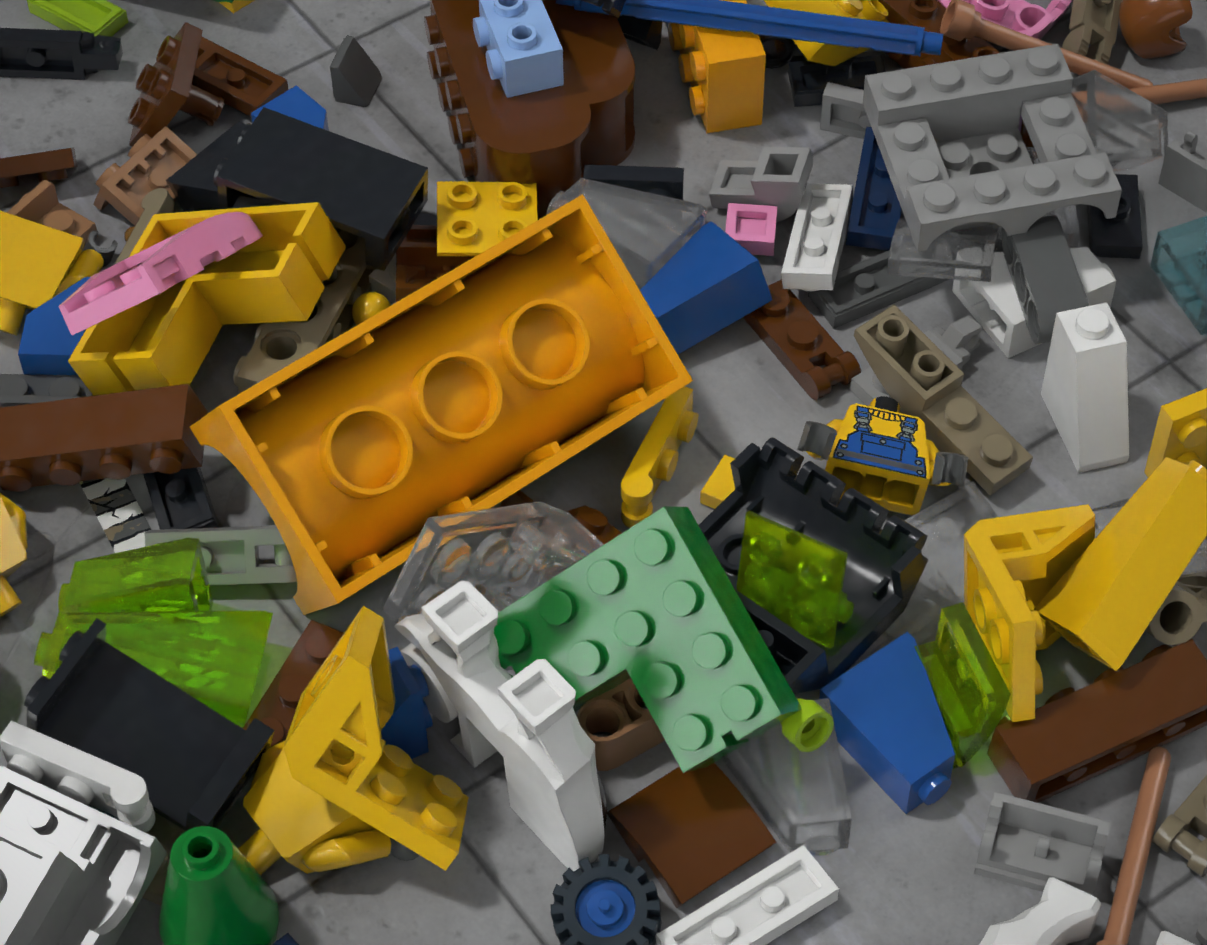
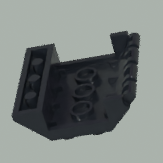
M772 437L765 442L762 450H760L759 446L751 443L730 463L735 490L699 524V527L794 694L819 690L844 674L905 611L929 560L922 555V548L928 536L896 515L891 516L887 520L882 530V525L889 512L887 509L854 488L848 489L839 502L846 486L845 482L812 461L806 462L800 469L804 457Z

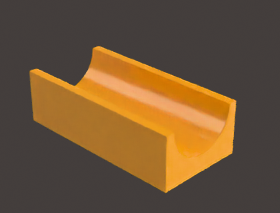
M582 194L222 403L191 425L190 429L201 446L208 445L215 448L238 469L264 504L279 530L291 557L297 578V592L293 598L303 615L339 604L693 380Z

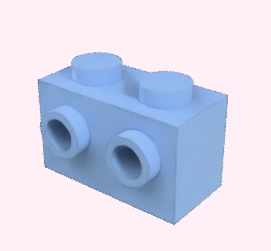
M479 0L480 17L473 18L475 38L479 47H487L486 62L492 80H500L506 97L509 98L563 86V49L542 0Z

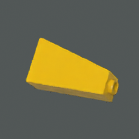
M1166 457L1033 610L1038 611L1039 615L1071 645L1117 671L1125 662L1207 536V469L1194 460H1191L1186 465Z

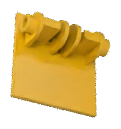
M437 181V256L475 257L538 220L536 183Z

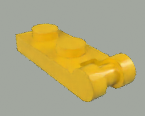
M684 386L665 398L622 479L621 497L623 502L621 505V519L628 528L653 514L651 502L662 480L668 482L672 478L678 462L679 453L677 450L682 441L689 443L695 433L699 415L693 412V389Z

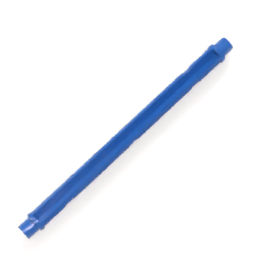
M556 0V4L574 6L575 10L607 14L602 10L603 5L598 7L582 0ZM626 0L620 16H632L638 19L735 32L744 31L757 35L854 48L863 47L876 51L921 56V53L941 55L944 36L942 33L924 31L925 27L722 0Z

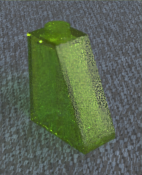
M183 538L77 561L74 564L70 583H63L61 586L58 601L59 613L61 616H66L71 635L77 630L85 634L95 619L98 618L106 623L105 641L200 648L204 647L213 606L199 538Z

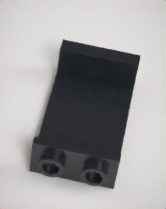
M265 107L262 108L252 124L247 123L243 127L236 148L229 158L225 157L219 162L213 179L214 186L218 189L219 209H231L242 192L275 205L319 202L334 227L365 238L366 265L385 271L428 201V167Z
M98 618L95 619L85 634L77 630L63 647L59 656L62 664L50 679L44 675L40 677L26 696L24 706L27 707V727L139 775L146 783L149 800L153 805L154 811L184 831L199 826L216 828L257 770L262 753H265L271 747L275 730L254 718L247 730H244L105 642L106 623Z

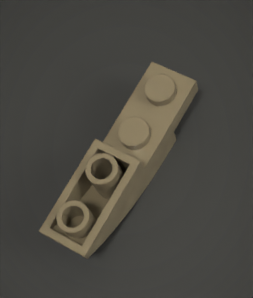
M895 304L855 329L854 337L866 360L889 396L899 403L901 413L919 417L924 421L926 438L933 441L939 452H952L968 457L967 472L990 496L1030 468L1033 456L961 386L964 373Z

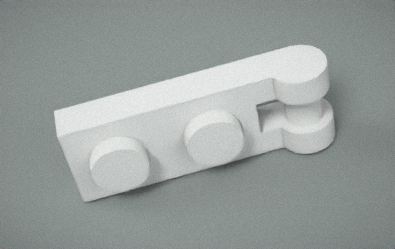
M11 721L0 735V746L7 761V769L55 789L59 793L87 806L91 805L118 817L119 821L145 833L153 827L155 812L149 800L146 783L139 775L14 721Z

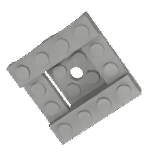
M1059 44L865 75L863 106L917 252L928 250L929 245L946 231L950 232L997 224L1005 229L1007 236L1027 233L1030 226L1042 216L1053 210L1070 205H1092L1101 209L1106 219L1116 217L1122 189L1106 152L1097 153L1071 94L1073 76ZM1020 115L1040 163L1038 164L1032 163L1019 132Z
M0 765V945H115L165 859L167 851L156 837Z

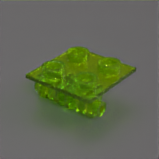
M746 512L737 591L806 638L830 649L834 646L837 621L842 623L848 622L854 610V603L847 600V594L842 592L848 553L754 512Z

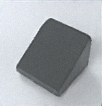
M347 35L343 39L330 65L333 96L336 102L367 107L381 81V73L354 36Z

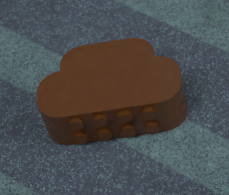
M430 0L431 15L424 16V24L428 42L434 46V50L427 52L428 65L432 79L440 78L441 83L437 84L442 111H451L452 116H448L452 142L454 145L461 143L463 148L459 149V160L464 178L472 177L473 182L536 183L539 220L578 196L584 195V165L617 166L630 155L635 145V63L617 18L608 14L575 10L574 6L556 4V0H542L563 49L564 85L507 98L500 80H492L486 62L487 47H479L475 38L473 18L480 17L479 0Z

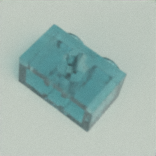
M1207 216L1159 231L1150 263L1151 268L1200 335L1207 333Z

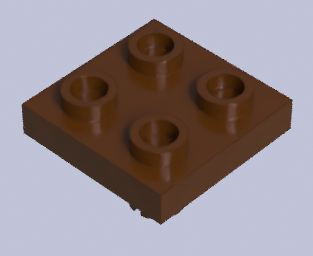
M185 22L174 38L168 35L159 48L156 63L153 66L146 64L142 69L136 83V90L140 91L141 94L134 103L128 117V123L133 125L129 142L130 146L133 147L145 134L153 138L170 123L179 110L206 122L209 126H213L214 122L219 118L224 106V98L217 97L192 85L203 30Z

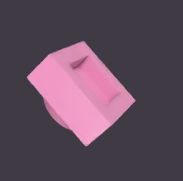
M728 203L725 232L752 255L774 256L777 206Z

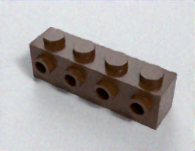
M189 384L1 407L0 488L3 491L21 492L30 489V487L54 484L72 486L80 481L104 478L122 480L130 475L154 472L172 474L179 472L181 469L202 467L204 445L201 446L190 426L207 415L208 411Z
M1193 639L1175 647L1167 644L1158 646L1146 654L1141 662L1126 669L1121 666L1117 671L1109 668L1101 673L1092 684L1077 691L1072 687L1058 691L1043 706L1035 709V719L1012 722L1009 715L1004 716L995 725L987 754L1014 797L1037 803L1146 754L1154 747H1161L1206 726L1207 659Z

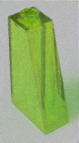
M266 611L59 612L52 634L47 632L41 633L34 665L43 667L42 676L44 675L50 679L62 664L59 656L69 638L77 630L85 634L95 619L98 618L106 623L105 642L243 728L247 721L273 613Z

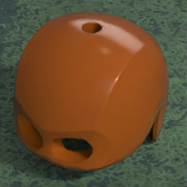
M1122 0L1119 8V25L1126 43L1139 57L1144 59L1160 58L1185 50L1187 43L1180 36L1179 26L1187 23L1192 18L1190 0Z

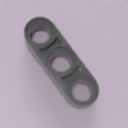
M1056 215L1039 218L1030 226L1027 233L1007 236L1005 229L1002 227V247L1005 261L1030 336L1035 344L1051 342L1056 313L1089 306L1064 231Z

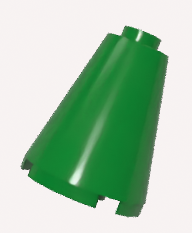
M199 826L181 834L171 849L159 915V932L163 944L272 945L276 940L280 916L277 899L267 882L223 831L215 827Z

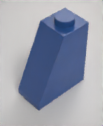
M712 221L703 225L640 290L677 354L684 352L773 300L759 260Z
M907 631L821 688L819 695V705L832 716L834 721L831 735L905 814L923 802L926 805H931L945 795L952 783L951 775L955 759V751L916 640Z

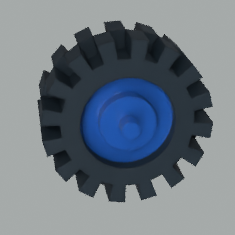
M598 854L599 861L590 863L589 858L586 857L578 861L580 868L573 872L569 867L563 873L564 882L561 886L556 884L552 893L554 904H551L553 927L560 945L656 944L655 936L657 932H660L662 924L660 900L653 880L649 881L647 872L640 865L634 868L631 866L630 859L619 856L618 861H612L609 854Z

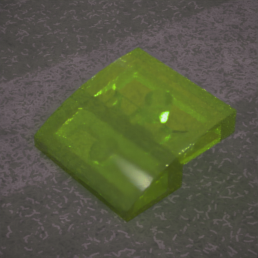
M963 602L941 609L935 641L914 646L927 671L955 751L953 769L964 766L985 744L1001 720L1011 695Z

